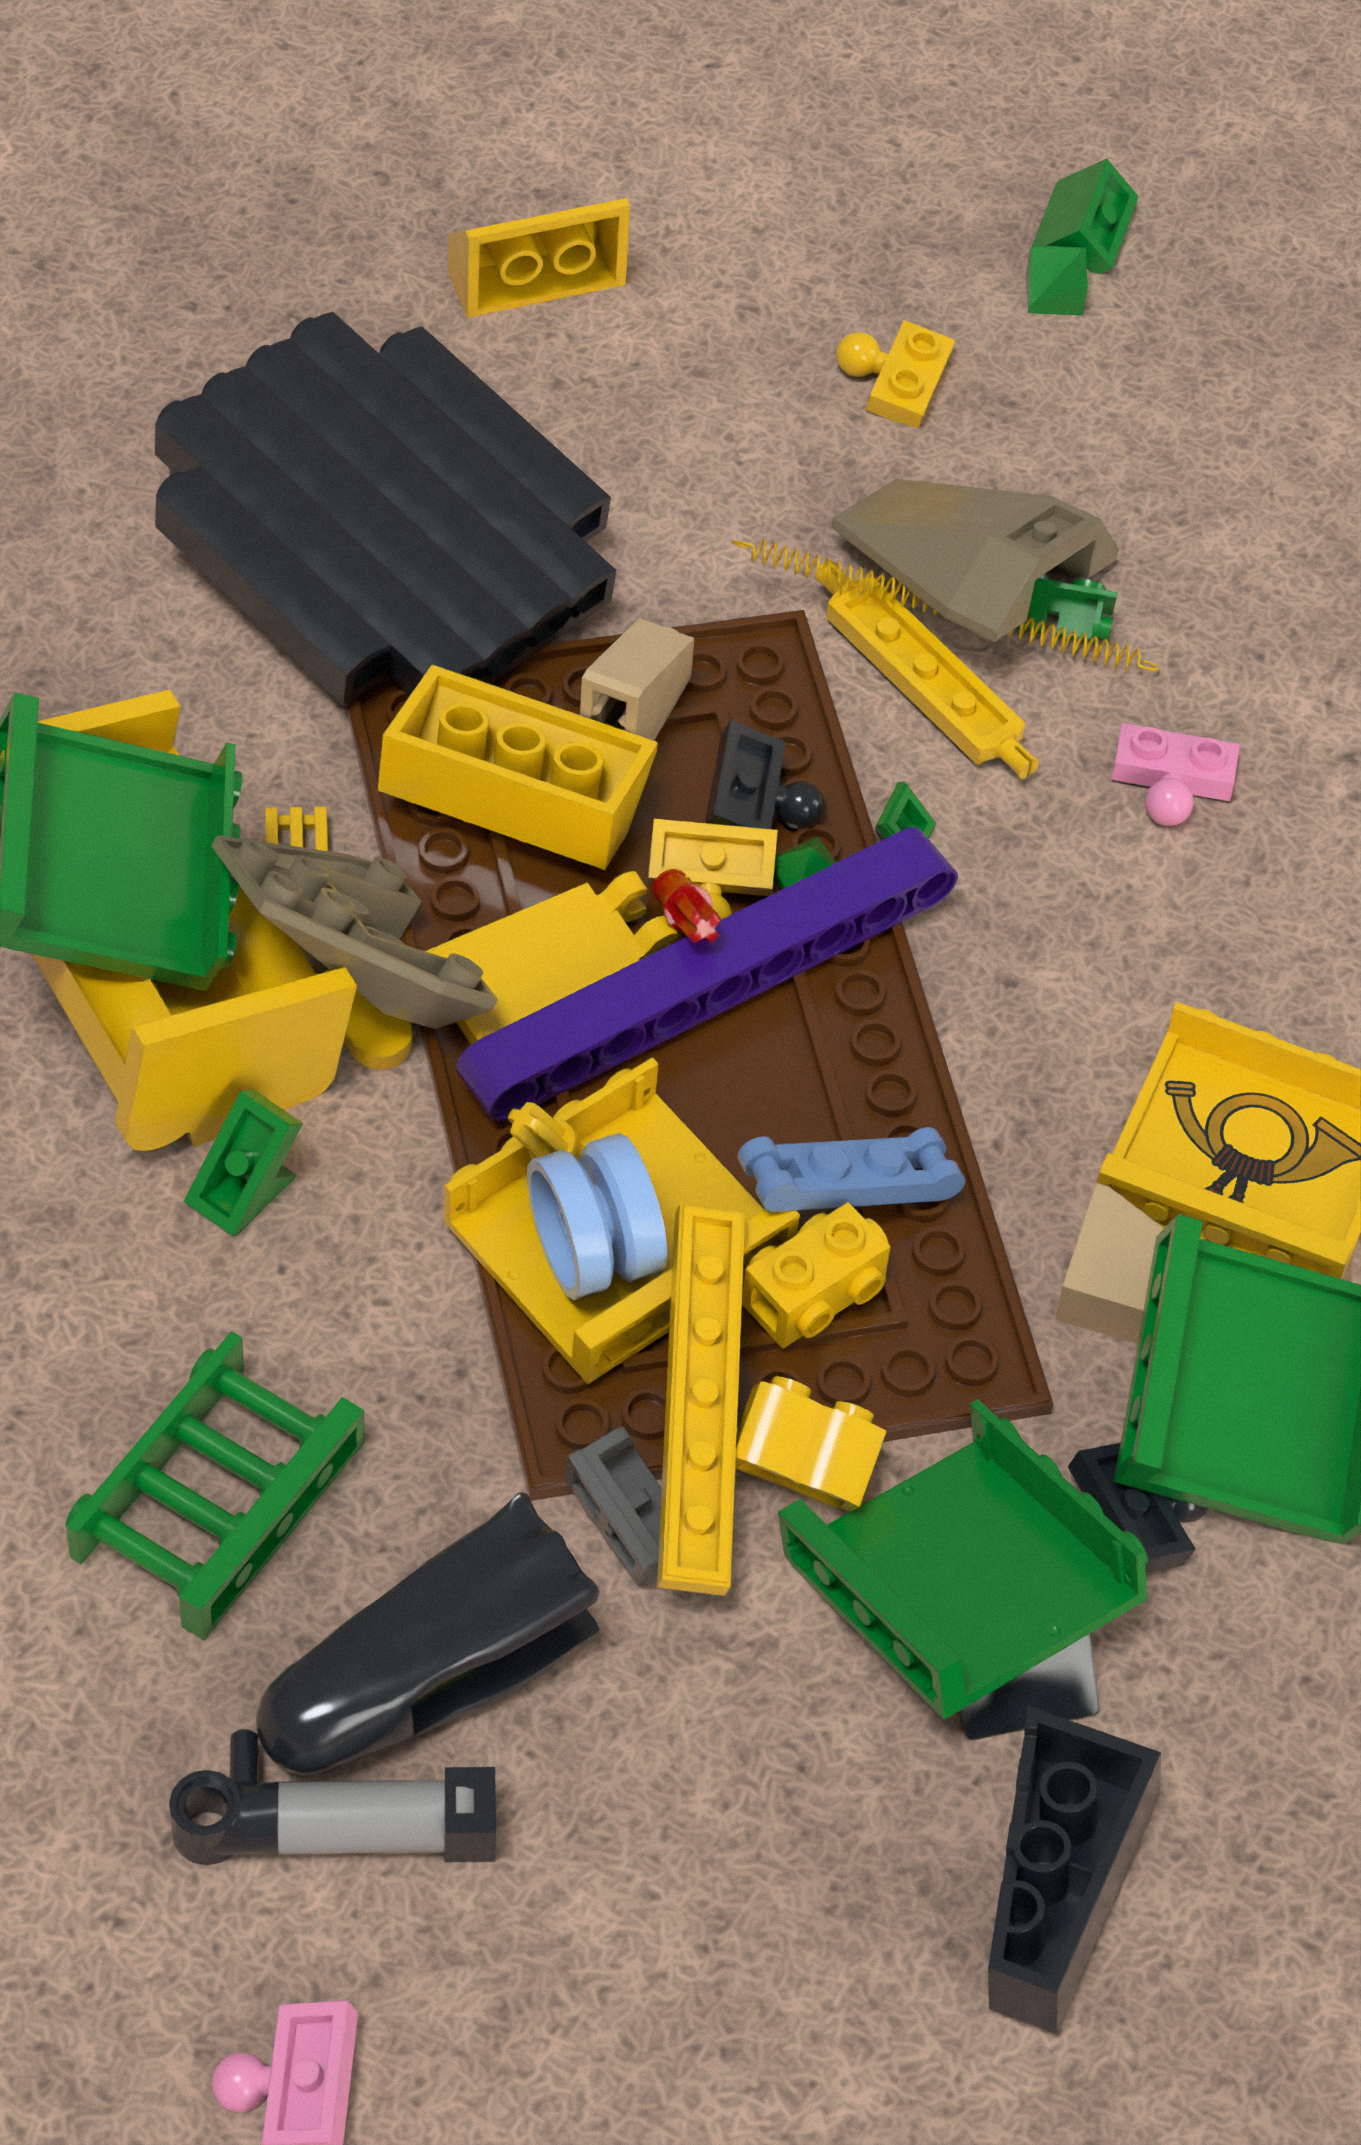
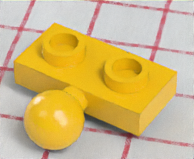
M903 320L889 354L880 350L878 342L870 334L853 332L846 335L839 342L836 350V359L839 367L850 376L863 377L872 372L879 374L865 410L892 421L919 428L956 340Z
M654 819L648 885L653 886L659 874L666 870H682L686 874L685 876L691 879L692 883L699 884L707 890L712 898L713 909L722 920L732 915L731 907L722 897V892L760 896L772 895L778 830Z

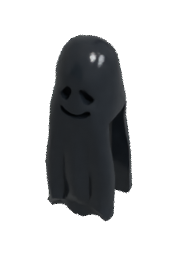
M518 1492L489 1520L428 1559L412 1574L379 1599L353 1615L316 1647L285 1668L267 1687L260 1699L256 1715V1730L260 1742L271 1760L284 1771L299 1775L322 1774L422 1736L455 1719L491 1706L518 1692L552 1668L573 1650L588 1644L598 1637L600 1629L587 1608L597 1602L600 1594L599 1587L581 1570L568 1549L563 1536L556 1530H552L538 1516L528 1494Z

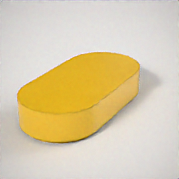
M356 991L344 1038L345 1045L352 1056L366 1067L389 1069L398 1066L408 1058L412 1050L413 1031L411 1022L384 1014Z

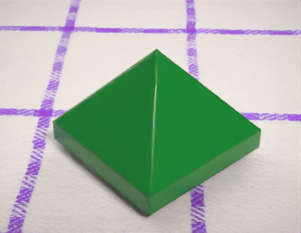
M902 781L897 782L875 826V831L884 840L902 830L918 827L929 838L936 822L907 783Z
M816 837L775 855L773 878L783 890L837 862Z

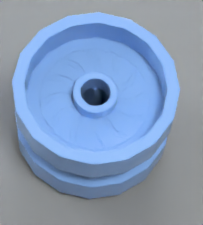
M616 1133L588 1142L583 1148L581 1161L565 1150L537 1157L530 1161L527 1165V1187L536 1231L547 1262L566 1296L572 1300H577L605 1291L611 1284L613 1271L631 1283L660 1274L666 1268L668 1250L659 1202L640 1154L627 1136Z

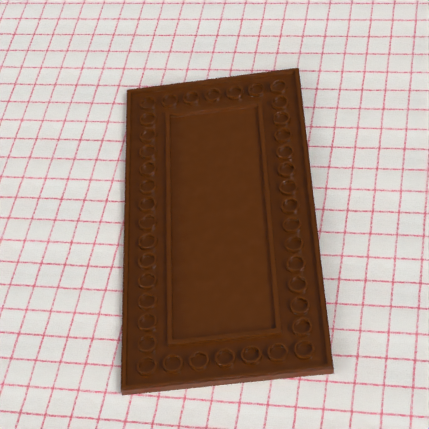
M798 610L671 627L679 633L694 638L691 678L654 740L658 742L657 752L629 831L605 870L378 791L383 734L410 696L393 679L387 676L347 703L345 708L380 857L395 863L406 872L407 878L405 881L422 901L400 940L406 946L427 951L587 882L594 893L599 895L614 879L631 871H635L647 888V894L639 897L646 907V913L636 920L625 922L632 933L635 935L651 919L664 916L663 906L653 896V886L648 885L654 819L705 823L720 737L730 720L786 741L779 784L787 786L796 781L809 782L815 785L824 797L825 810L821 820L816 825L805 829L797 830L785 825L779 818L777 809L774 808L771 829L778 830L775 855L817 837L834 860L839 862L876 844L877 840L805 611ZM622 634L548 644L490 685L580 715L581 685L584 673ZM773 878L772 894H775L782 889ZM722 892V897L730 905L732 914L768 897ZM902 922L538 1105L553 1118L557 1111L568 1102L573 1100L582 1101L602 1089L617 1072L623 1069L633 1070L653 1057L658 1063L656 1094L763 1209L765 1208L755 1191L758 1183L756 1178H750L746 1175L737 1158L740 1148L754 1138L769 1137L775 1145L899 1138L908 1137L921 1128H935L947 1148L944 1156L947 1160L956 1162L965 1177V1185L959 1193L942 1201L854 1206V1209L864 1219H872L881 1227L891 1246L885 1276L886 1282L871 1300L860 1305L855 1302L835 1314L831 1323L821 1333L812 1338L802 1336L784 1349L742 1305L737 1428L752 1388L760 1381L771 1384L775 1376L788 1378L809 1387L812 1390L809 1399L823 1406L834 1409L836 1402L842 1401L870 1411L874 1414L872 1424L887 1431L883 1442L971 1428L970 1403L977 1399L998 1418L1004 1417L1009 1421L1052 1413L1053 1401ZM677 931L678 938L670 941V943L673 944L687 936L684 932ZM457 1022L437 1029L419 1024L453 1174H455L461 1168L469 1164L478 1165L501 1151L505 1143L513 1137L510 1134L512 1123L508 1119L505 1121L491 1119L457 1074L455 1068L457 1060L471 1045ZM914 1168V1170H923L922 1168ZM838 1208L796 1210L800 1214L798 1232L813 1216L819 1213H826L828 1215ZM472 1254L530 1500L535 1501L574 1494L563 1477L568 1456L579 1449L582 1450L622 1426L630 1435L634 1443L633 1447L655 1479H662L669 1332L587 1384Z

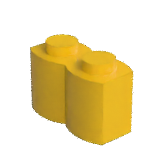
M775 1376L771 1384L760 1381L751 1390L737 1428L735 1468L762 1480L787 1487L810 1499L848 1512L859 1508L887 1432L872 1424L874 1414L860 1406L842 1401H837L834 1409L823 1406L809 1399L812 1392L809 1387L788 1378Z

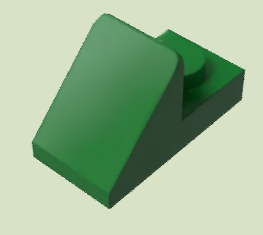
M254 1089L240 1090L183 1202L230 1235L237 1236L297 1176L284 1167L282 1163L303 1123Z

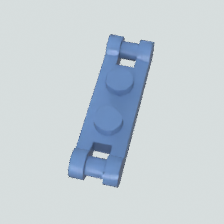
M931 1127L921 1128L908 1137L775 1145L769 1137L762 1136L745 1143L737 1155L746 1175L750 1178H756L758 1183L755 1191L763 1207L772 1212L839 1208L847 1202L854 1207L942 1201L955 1196L965 1185V1177L957 1163L953 1160H947L944 1156L947 1148L939 1132ZM914 1168H922L923 1170H914Z

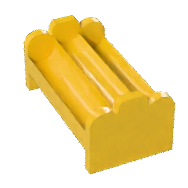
M170 689L38 721V723L179 755L174 747V740L181 706ZM240 885L238 886L235 906L229 915V930L236 933L235 954L228 969L221 968L206 991L31 954L117 1100L118 1105L114 1122L125 1141L134 1150L149 1151L158 1149L176 1141L185 1133L195 1147L216 1139L240 1090L254 1089L283 1110H286L321 1095L335 1079L357 984L346 967L317 974L298 943L263 916Z

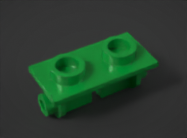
M1044 574L1035 580L1027 620L1033 617L1035 630L1038 623L1042 620L1046 625L1047 614L1059 616L1056 635L1060 628L1065 627L1066 639L1070 632L1075 630L1077 633L1076 641L1079 640L1083 633L1087 635V643L1094 636L1101 640H1109L1113 618L1101 616V614L1113 615L1118 592L1107 591L1103 584L1092 580L1077 579L1068 584L1048 580V576ZM1031 621L1028 624L1025 632L1031 631ZM1042 624L1036 634H1041ZM1020 625L1016 627L1014 630H1019ZM1063 630L1060 633L1059 638H1063ZM1074 633L1072 634L1070 640H1074Z

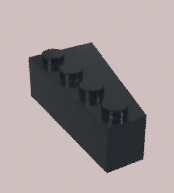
M1027 1706L1012 1820L1009 1825L1003 1880L1000 1886L988 1965L989 2009L1049 2032L1058 2033L1159 1798L1161 1752Z

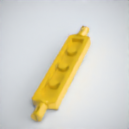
M831 560L830 575H831V572H832V570H833V568H834V566H835V563H834L832 560ZM827 562L818 580L833 595L828 601L826 618L977 766L987 760L1001 758L1021 779L1027 778V773L1029 776L1032 775L1038 768L1039 760L1019 743L1023 739L1026 723L907 608L901 606V603L896 598L891 603V593L888 590L884 598L880 600L881 583H878L871 597L869 596L871 577L868 578L860 594L858 592L860 579L856 580L851 590L848 591L849 578L846 575L841 586L837 587L839 570L837 567L830 583L827 584ZM822 563V564L820 565L819 572H820V570H821V568H822V566H823L824 563Z

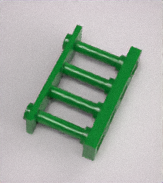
M233 1331L227 1335L216 1350L209 1348L200 1355L191 1370L188 1383L94 1494L86 1493L77 1500L70 1510L65 1524L70 1558L80 1565L96 1546L102 1542L178 1589L177 1596L180 1604L181 1627L205 1641L365 1443L364 1409L341 1397L327 1416L319 1414L314 1418L242 1374L244 1371L243 1340L241 1336ZM225 1395L300 1440V1449L286 1465L280 1462L274 1466L201 1421L221 1397ZM184 1443L260 1489V1497L246 1514L238 1512L233 1515L160 1470ZM143 1492L220 1539L219 1547L205 1564L197 1562L191 1565L119 1519Z

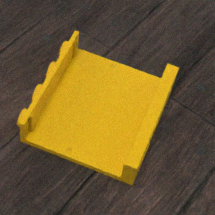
M653 1057L633 1070L623 1069L617 1072L602 1089L584 1100L568 1102L557 1111L553 1119L566 1121L571 1125L578 1135V1141L584 1146L590 1141L616 1133L627 1136L635 1146L649 1173L665 1227L668 1250L667 1265L660 1274L629 1283L613 1271L611 1284L605 1291L577 1300H572L566 1296L553 1275L536 1231L527 1187V1165L532 1160L529 1149L515 1137L509 1139L501 1151L480 1164H469L461 1168L444 1185L443 1222L587 1384L669 1332L675 1212L680 1203L745 1212L742 1284H744L745 1269L748 1263L759 1251L768 1246H775L777 1248L796 1236L798 1232L800 1214L796 1210L772 1212L763 1209L656 1094L658 1063Z

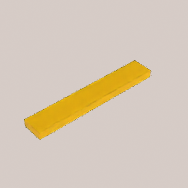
M681 1203L675 1212L657 1588L725 1596L731 1586L745 1212Z

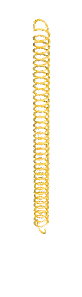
M763 539L761 541L756 553L755 546L752 544L737 540L731 541L733 545L746 550L748 549L747 546L752 547V562L756 560L760 552V549L764 543L762 555L763 565L766 564L774 548L772 565L773 568L777 567L781 559V556L785 550V558L783 565L784 572L787 571L796 553L794 566L795 575L799 572L805 557L807 556L805 567L806 578L809 576L817 560L815 576L816 581L820 579L823 570L828 562L826 576L827 584L830 583L839 565L837 587L841 586L848 569L850 568L847 586L848 591L851 590L860 572V580L858 587L859 594L863 591L865 584L871 574L869 588L870 597L873 595L879 583V580L882 577L879 598L880 600L884 598L885 593L892 581V590L890 597L891 603L894 602L898 594V591L902 586V583L900 582L894 593L895 578L891 577L884 589L885 576L883 573L878 576L873 586V570L868 572L862 584V567L858 568L851 582L852 565L849 564L846 567L841 577V561H838L835 564L830 575V557L825 560L819 572V554L815 556L808 570L810 554L808 551L805 552L798 565V548L794 549L787 563V545H785L782 548L776 560L777 542H774L772 544L765 558L767 547L766 539ZM904 585L902 591L901 606L905 605L906 600L911 592V590L908 589L905 596L906 586ZM914 593L911 606L912 609H915L920 598L918 596L916 598V594ZM923 601L922 611L924 613L928 607V604L925 601ZM933 609V615L935 616L937 611ZM1033 617L1027 620L1024 628L1023 623L1020 625L1019 641L1022 639L1031 621L1029 644L1033 642L1042 624L1039 644L1042 647L1053 626L1051 650H1053L1063 630L1061 653H1064L1074 633L1072 657L1085 636L1082 659H1085L1095 639L1093 663L1096 662L1106 642L1104 666L1107 664L1114 647L1117 646L1114 669L1117 668L1123 653L1127 649L1125 672L1128 671V664L1132 662L1137 651L1138 667L1150 671L1159 670L1157 665L1142 660V663L1150 664L1155 668L1140 665L1141 652L1139 648L1130 657V648L1127 645L1119 655L1118 642L1114 643L1108 652L1109 642L1107 639L1103 640L1098 648V638L1096 636L1090 640L1087 646L1086 633L1080 636L1077 643V633L1075 630H1072L1066 639L1065 627L1060 628L1055 637L1054 623L1048 627L1045 634V623L1043 620L1038 623L1035 630ZM1013 630L1008 633V638L1011 637Z

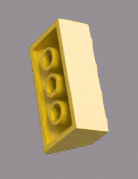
M431 665L383 734L378 791L605 870L629 831L657 752L658 742Z

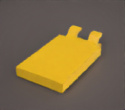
M635 871L618 876L599 895L594 893L587 882L425 951L444 958H448L450 954L454 953L470 959L482 969L483 975L481 978L498 999L492 1011L457 1022L470 1044L671 945L670 941L678 938L677 931L668 924L664 916L651 919L635 935L625 923L636 920L646 913V907L639 897L647 894V888Z

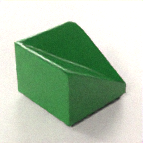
M1039 245L1030 248L1026 270L1028 313L1083 316L1088 288L1086 248Z

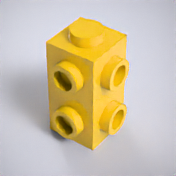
M849 1202L828 1215L826 1213H819L809 1219L796 1236L777 1248L775 1246H768L762 1249L750 1260L745 1269L742 1305L782 1349L802 1336L812 1338L821 1333L831 1323L835 1314L854 1302L858 1305L868 1302L882 1289L886 1282L885 1276L891 1246L881 1227L872 1219H864Z

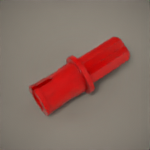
M670 869L659 874L654 881L653 896L663 906L664 917L668 924L677 931L684 932L693 943H697L703 938H706L709 943L715 941L720 935L715 930V927L719 924L721 918L713 909L712 898L707 890L699 884L692 883L691 879L687 878L682 870Z

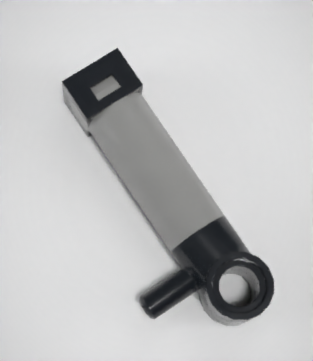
M239 1729L231 1734L229 1777L221 1772L211 1770L192 1772L177 1783L172 1790L169 1801L174 1846L182 1857L196 1864H217L232 1855L445 1852V1863L495 1862V1767H445V1780L258 1782L259 1736L253 1730ZM203 1812H214L222 1816L220 1821L207 1826L198 1825L190 1821L194 1816Z

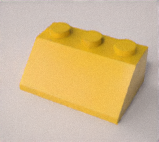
M627 198L449 233L447 273L467 318L626 285L630 221L629 201Z

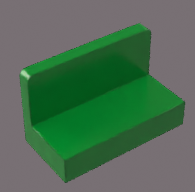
M1107 158L1071 174L1055 184L1032 246L1067 247L1070 245V247L1086 248V265L1093 273L1100 274L1110 270L1115 263L1139 196Z

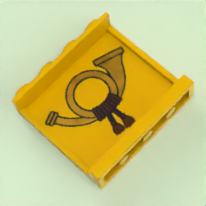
M1176 1001L1168 1032L1113 1153H1107L1096 1183L1109 1186L1163 1228L1177 1214L1203 1221L1200 1239L1342 1279L1361 1234V1069L1342 1063L1328 1054L1315 1053L1280 1040L1268 1032L1250 1029L1220 1018L1211 1011L1196 1009Z

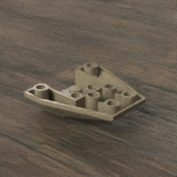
M895 479L833 517L831 528L943 617L965 627L970 634L976 637L990 639L994 642L1027 620L1036 579L1055 566H1058L1067 575L1089 579L1114 562L1119 551L1100 518L1052 496Z
M219 835L215 838L211 847L256 909L331 971L346 967L357 984L356 991L384 1014L437 1029L493 1010L498 999L481 978L483 971L477 964L459 954L452 953L448 958H444L406 946L400 940L422 901L405 881L407 878L406 872L395 863L381 857H375L370 862L349 854L260 842L251 838L240 839Z

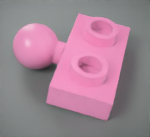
M1122 723L1112 780L1150 787L1145 799L1146 810L1149 816L1160 825L1175 826L1181 824L1190 816L1194 806L1193 795L1225 801L1231 800L1240 744Z
M348 2000L279 2005L272 2065L266 2066L260 2058L246 2052H237L226 2056L217 2064L212 2075L211 2087L215 2099L227 2110L247 2112L260 2106L267 2098L261 2145H343L358 2011Z

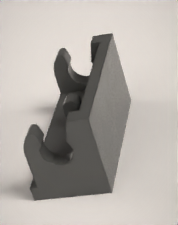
M622 1426L582 1450L579 1449L569 1455L563 1477L627 1573L639 1587L658 1575L662 1488L633 1447L634 1443L630 1435Z

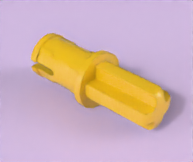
M527 1102L521 1110L515 1108L511 1110L508 1116V1120L512 1123L510 1134L529 1149L531 1159L565 1150L581 1161V1155L585 1146L578 1141L575 1129L566 1121L554 1120L537 1104Z

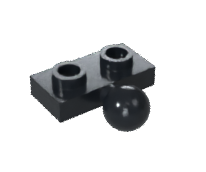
M730 720L720 737L705 823L771 829L775 808L779 818L785 825L797 830L805 829L816 825L821 820L825 810V801L821 791L809 782L796 781L787 786L779 784L786 741Z
M1120 1443L1079 1450L1067 1466L1081 1491L1089 1493L1098 1502L1103 1514L1122 1532L1130 1531L1139 1539L1148 1557V1562L1145 1563L1146 1573L1184 1565L1196 1548L1180 1522H1194L1200 1519L1207 1512L1208 1508L1114 1482Z

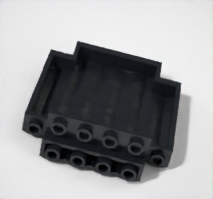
M333 311L315 318H306L294 328L289 339L272 345H263L256 349L249 357L246 366L227 373L220 372L214 375L205 384L201 394L182 401L175 400L169 403L160 412L155 422L154 454L170 469V476L163 481L156 494L155 527L343 706L387 676L393 679L410 696L431 665L491 684L612 601L617 570L586 542L606 529L611 496L423 326L404 333L397 332L384 342L378 353Z

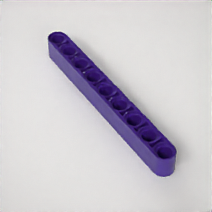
M918 827L902 830L722 919L715 927V930L720 935L712 943H709L706 938L693 943L688 937H685L477 1040L457 1060L455 1067L457 1074L491 1119L505 1121L508 1119L509 1113L513 1108L521 1110L527 1102L539 1105L941 902L955 887L958 880V872Z

